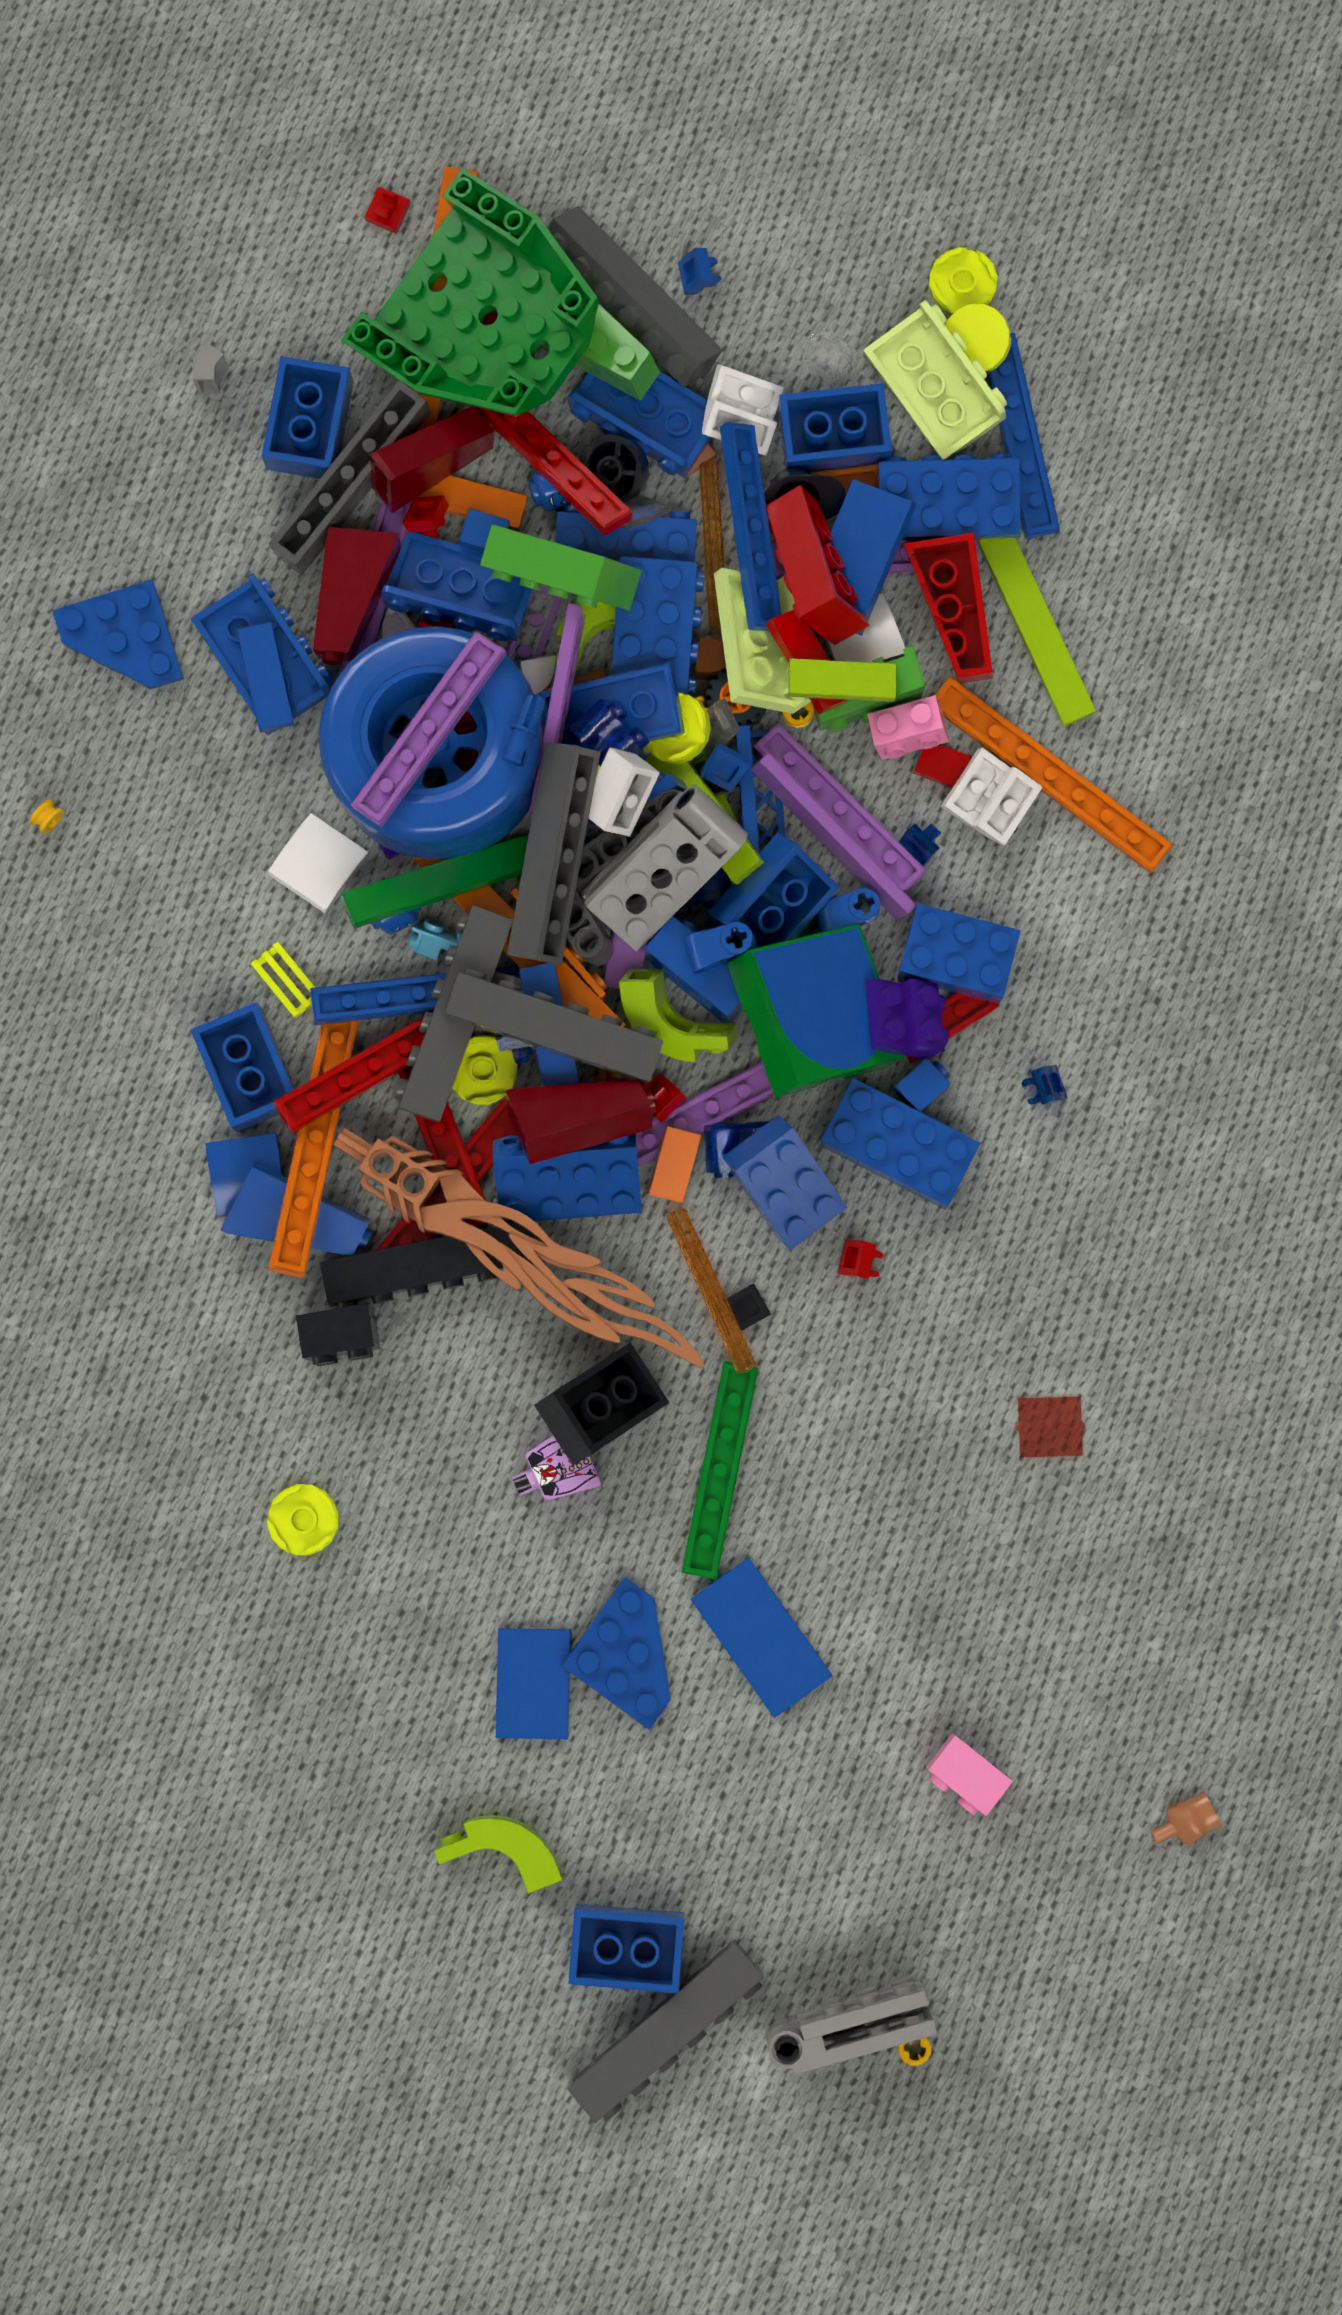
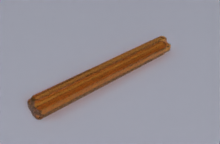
M709 461L702 462L699 465L708 618L710 631L721 632L714 573L724 568L719 473L717 462Z
M685 1209L675 1210L667 1215L668 1223L738 1374L748 1372L756 1366V1362Z

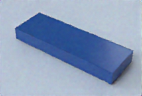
M272 622L237 629L260 733L295 725Z

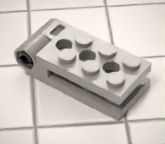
M693 785L683 793L680 791L581 891L582 897L586 899L584 901L585 906L637 952L742 847L748 833L697 785ZM690 843L687 848L678 849L682 844ZM658 869H665L660 874H653ZM633 894H640L635 899H628Z
M912 1976L902 1977L893 1980L891 1988L878 1991L877 1986L867 1987L856 1992L857 1998L846 2001L842 2000V1996L832 1997L821 2002L822 2008L775 2021L767 2032V2044L771 2060L778 2067L784 2069L792 2068L794 2075L937 2035L934 2020L929 2009L921 2010V2007L929 2005L920 1979L913 1981ZM900 2013V2016L886 2020V2017ZM865 2024L863 2027L823 2038V2035Z

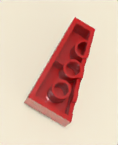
M800 485L766 505L769 516V531L777 542L778 548L775 549V553L779 562L785 568L786 576H784V582L789 592L793 595L795 604L792 605L797 619L801 623L806 622L834 646L870 626L866 615L860 614L854 607L853 603L859 600L854 587L849 586L846 578L840 572L846 567L835 547L829 543L834 538L818 500Z
M974 533L904 543L906 554L958 683L994 679Z

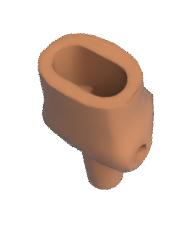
M1202 1792L1191 1799L1169 1806L1167 1810L1169 1822L1152 1830L1151 1833L1157 1844L1175 1835L1182 1843L1191 1844L1201 1839L1208 1832L1221 1827L1222 1824L1206 1793Z

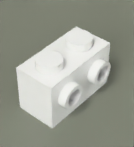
M609 748L596 776L589 819L604 831L630 837L660 772L634 753Z

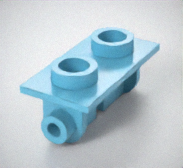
M425 919L424 922L419 921L412 927L411 930L419 934H412L408 946L414 948L415 953L438 960L441 949L448 952L450 944L457 947L462 933H451L444 930V924L435 920Z

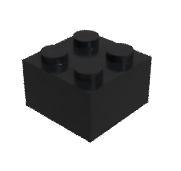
M368 1303L296 1315L302 1358L312 1361V1364L317 1365V1367L337 1364V1357L348 1355V1359L352 1360L372 1358L373 1351L381 1349L375 1309Z

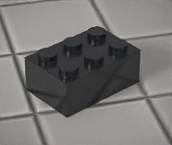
M630 1342L534 1404V1406L574 1466L669 1404V1401Z

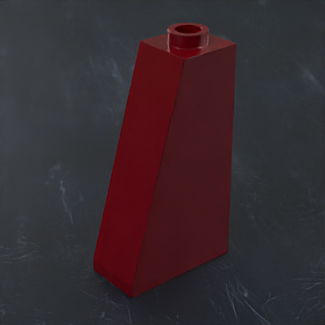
M471 406L370 454L372 489L391 513H394L439 484L448 476L453 475L493 449L495 428L491 420L485 414L481 416L475 407Z
M328 527L313 645L317 658L322 659L323 663L338 666L342 665L343 661L351 662L354 659L382 595L383 586L386 585L400 552L401 542L397 533Z
M639 1080L514 1088L505 1091L508 1115L529 1164L653 1129L652 1113H656L655 1101L651 1092L645 1093Z

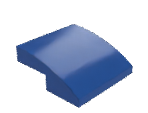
M276 1133L205 1143L212 1192L218 1217L228 1216L255 1162L284 1176L278 1135Z

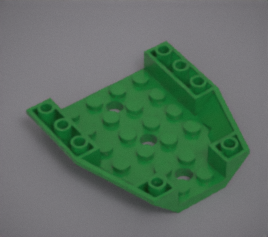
M461 168L442 196L452 207L449 214L376 318L373 320L361 312L341 341L419 394L519 416L550 401L591 343L599 299L539 216L466 169ZM440 278H447V284L444 289L439 292H433L434 283ZM491 311H497L498 317L496 321L491 325H484L485 316ZM542 345H549L547 356L540 360L535 359L536 350Z

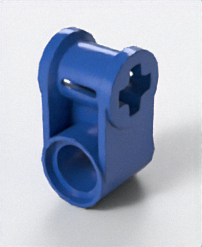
M861 888L841 896L831 897L814 916L819 933L855 924L863 926L871 923L879 915L880 900L878 895L868 888ZM864 898L867 903L873 902L870 906V913L864 914L862 909L855 910L859 906V899Z
M732 922L714 929L698 931L683 938L691 967L695 974L721 967L748 950L754 949L756 945L752 931L746 924L741 922ZM740 932L742 937H747L742 941L743 947L736 948L732 943L729 944V942L734 940L733 934Z

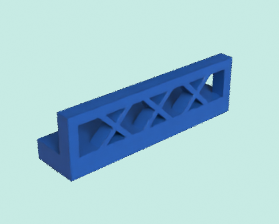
M750 725L736 726L737 753L749 758L750 766L739 780L742 828L748 833L747 839L759 854V846L767 837L770 840L774 837L771 833L776 827L778 833L785 837L783 803L776 795V805L769 800L773 794L771 790L765 796L759 792L754 786L756 775L750 770L753 767V761L755 763L760 761V759L752 754L751 739H761L770 730L750 731ZM755 795L758 796V797L761 799V801L757 804V806H756ZM764 803L771 807L777 815V820L768 830L757 822V811ZM758 829L764 834L759 840Z

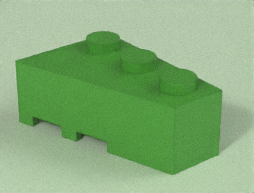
M914 646L903 649L905 656L895 660L884 662L883 657L872 660V663L896 664V699L894 702L848 700L847 703L820 715L814 707L819 730L828 728L830 733L838 732L848 728V722L862 719L863 723H869L867 716L869 713L921 699L925 683Z

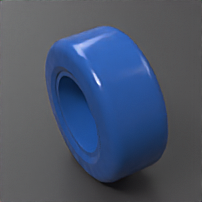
M446 627L412 628L394 633L371 644L349 662L340 673L326 698L319 728L320 757L326 778L335 796L353 822L366 835L390 850L414 858L444 860L483 850L511 832L521 822L531 807L535 780L542 758L545 723L541 714L535 730L539 735L538 738L533 739L523 768L502 760L513 731L510 728L511 724L517 723L526 697L529 694H533L526 677L507 655L466 710L474 718L477 729L472 733L458 735L454 729L451 731L382 828L354 810L351 806L399 739L390 735L395 723L402 716L412 721L420 710L421 705L425 703L474 635L466 631ZM460 749L478 752L474 765L467 772L462 771L453 762L455 755ZM430 768H443L448 779L447 785L438 788H425L423 783L427 771Z

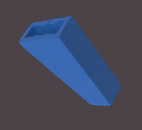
M255 1162L221 1231L227 1234L274 1242L288 1178ZM322 1195L311 1249L353 1256L356 1248L364 1250L373 1232L367 1229L370 1219Z

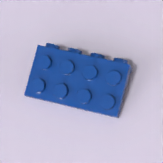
M659 371V375L641 401L589 373L575 392L571 391L567 396L568 405L571 408L570 412L576 418L583 422L588 420L600 426L599 430L604 435L620 434L635 440L644 450L646 456L658 462L657 465L664 472L675 476L677 473L686 478L712 439V437L702 434L707 399L687 387H683L679 382Z
M995 454L991 456V459H977L975 455H959L956 457V460H942L940 456L930 455L921 457V461H907L905 457L893 456L886 458V461L879 462V489L906 498L917 504L902 541L930 540L974 533L975 539L1020 538L1019 458H1012L1009 454Z
M565 505V512H557L556 543L603 556L620 562V556L695 562L697 519H690L691 512L670 511L669 518L655 517L656 510L635 509V516H632V521L604 536L573 505Z
M407 531L389 583L383 586L381 594L384 604L393 611L399 613L410 611L420 614L422 618L431 622H440L442 620L453 623L455 627L466 632L478 630L487 633L489 637L498 641H506L507 639L517 641L534 589L519 585L521 580L519 577L513 576L512 583L492 577L493 569L480 566L483 551L415 532L408 533Z
M620 556V563L642 570L631 610L627 611L616 607L611 676L670 662L674 665L678 693L695 698L696 677H690L691 663H697L699 642H693L694 628H700L702 607L696 606V593L703 592L705 571H698V562Z
M252 573L247 576L249 579L247 583L193 616L191 620L255 717L256 714L237 629L272 622L293 719L327 698L330 692L327 684L332 679L321 663L315 666L309 655L313 653V650L304 636L300 635L296 638L290 629L295 623L284 606L277 609L271 598L276 595L265 578L258 580L255 574ZM278 729L266 731L265 733L268 736Z
M636 1134L534 1164H529L517 1136H505L502 1139L493 1141V1165L498 1204L517 1210L533 1221L642 1213ZM503 1219L506 1223H513L510 1220Z

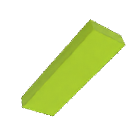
M790 659L788 666V697L894 702L896 699V664Z

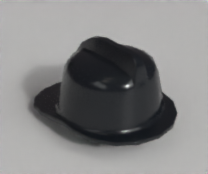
M789 467L781 470L770 480V486L764 492L765 503L768 505L801 485L818 500L826 520L839 514L846 497L845 488L839 481L830 476L810 474L808 470L801 467Z

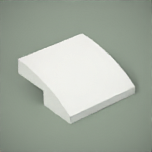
M717 364L705 409L702 434L721 440L719 426L726 422L754 425L758 454L767 456L777 422L773 420L779 404V395L782 394L784 387Z
M883 593L878 596L868 621L870 626L865 628L862 636L854 634L835 646L825 639L834 661L872 663V660L883 657L884 662H888L905 656L903 640Z
M978 748L941 807L971 828L1004 846L1039 794L1042 786L1016 767L1010 768L984 748Z
M310 813L280 852L267 875L326 913L344 891L348 880L367 858L368 851Z

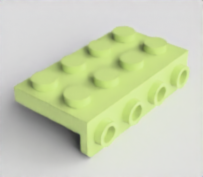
M924 300L919 304L920 309L863 349V352L935 453L942 460H949L1006 419L1004 407L1007 405V401L998 388L995 387L991 390L984 379L987 377V374L981 364L976 359L971 362L964 351L967 350V347L957 332L950 334L944 325L947 319L941 309L936 304L931 307Z
M727 568L719 569L714 573L731 702L786 713H795L810 703L811 700L803 697H788V661L770 632L748 629L740 571ZM783 576L777 580L781 614L793 610L792 605L795 604L793 595L787 589Z

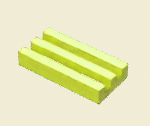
M277 941L269 951L266 950L259 959H255L250 964L296 1019L312 1006L311 997L309 999L305 998L273 957L278 953L309 992L310 988H315V986ZM268 962L301 1003L299 1007H294L263 969L262 965Z

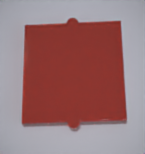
M1081 1397L1018 1398V1424L1015 1426V1429L1019 1431L1020 1457L1083 1456L1082 1430L1085 1428V1424L1081 1421Z

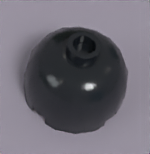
M620 434L601 435L595 438L590 445H586L581 451L579 460L624 504L638 497L645 488L649 477V461L644 450L635 440Z

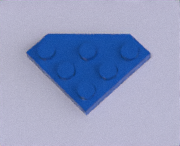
M152 579L52 611L61 641L67 648L79 652L149 689H155L184 679Z
M623 1577L561 1666L649 1730L671 1700L655 1599L628 1578Z

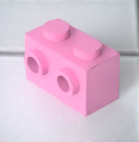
M936 695L867 714L874 746L882 760L901 757L906 753L930 749L939 744L949 742L943 711Z
M953 1733L926 1766L932 1773L929 1780L945 1793L949 1788L958 1793L961 1797L957 1802L974 1816L978 1811L987 1816L1013 1782Z

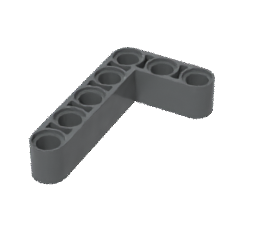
M675 789L666 790L646 803L630 837L605 831L583 846L571 917L578 911H582V916L577 923H569L567 938L574 950L588 963L595 966L607 963L613 955L614 946L596 915L585 906L584 901L586 899L582 897L581 891L617 856H611L613 847L617 844H623L624 849L640 833L641 829L649 824L680 791ZM594 863L592 872L589 875L582 876L583 868L588 864ZM599 939L598 948L594 952L588 953L589 944L593 940Z

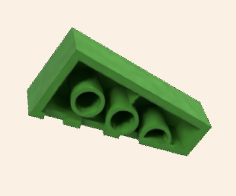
M598 304L591 343L575 366L641 401L660 372L651 353ZM549 345L540 346V348L549 352Z
M493 524L491 525L480 566L493 569L492 577L512 583L513 576L521 578L519 585L540 591L542 584L549 587L548 594L568 600L569 593L577 595V603L596 608L597 603L601 602L627 611L631 610L642 570L603 556Z

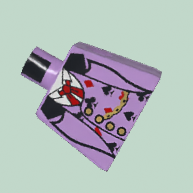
M553 1435L525 1454L530 1469L512 1477L520 1496L540 1488L545 1501L603 1485L590 1456L573 1466Z

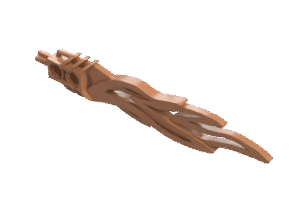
M344 1128L339 1133L333 1146L361 1163L358 1169L363 1174L361 1178L362 1187L386 1202L389 1211L395 1214L394 1208L402 1212L403 1219L410 1224V1217L417 1222L419 1230L423 1233L425 1231L437 1233L466 1243L477 1259L500 1280L515 1290L521 1289L520 1281L529 1293L549 1312L587 1334L616 1344L621 1341L617 1334L635 1337L653 1343L698 1368L704 1367V1362L695 1348L669 1324L655 1316L620 1305L599 1292H608L650 1308L655 1307L654 1301L640 1288L626 1279L599 1267L601 1261L597 1257L558 1245L528 1216L512 1208L485 1201L461 1176L464 1173L457 1169H446L444 1166L449 1164L444 1160L430 1159L429 1157L434 1154L427 1150L418 1151L397 1137H389L385 1142L377 1139L375 1144L372 1145L347 1128ZM395 1144L408 1153L402 1154L392 1148L391 1145ZM381 1157H390L394 1160V1167L387 1174H380L375 1171V1163ZM411 1176H419L424 1179V1187L418 1193H410L405 1190V1182ZM369 1178L381 1185L384 1192L368 1183ZM440 1182L447 1202L424 1207ZM468 1219L488 1223L509 1233L512 1243L530 1262L498 1242L486 1232L462 1220ZM503 1219L510 1220L520 1225L521 1227L525 1228L530 1233L535 1235L542 1242L535 1240L515 1230L510 1225H508ZM484 1252L502 1263L504 1271L499 1270ZM543 1261L558 1268L587 1273L613 1281L628 1290L582 1278H571L561 1282ZM535 1285L582 1319L574 1317L557 1307ZM569 1289L582 1293L612 1312L645 1321L668 1333L680 1346L648 1331L614 1323L602 1318L584 1305Z

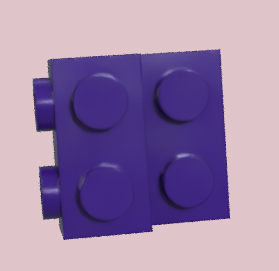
M873 978L865 982L872 1050L921 1059H929L945 1051V1046L949 1040V1033L942 1025L941 1014L945 1009V998L939 994L938 984L916 979H909L903 983Z

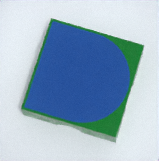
M860 924L751 949L727 963L742 1008L753 1027L758 1052L775 1098L815 1088L828 1080L848 1079L877 1071L907 1057L905 1055L872 1050L865 982L873 978H880Z

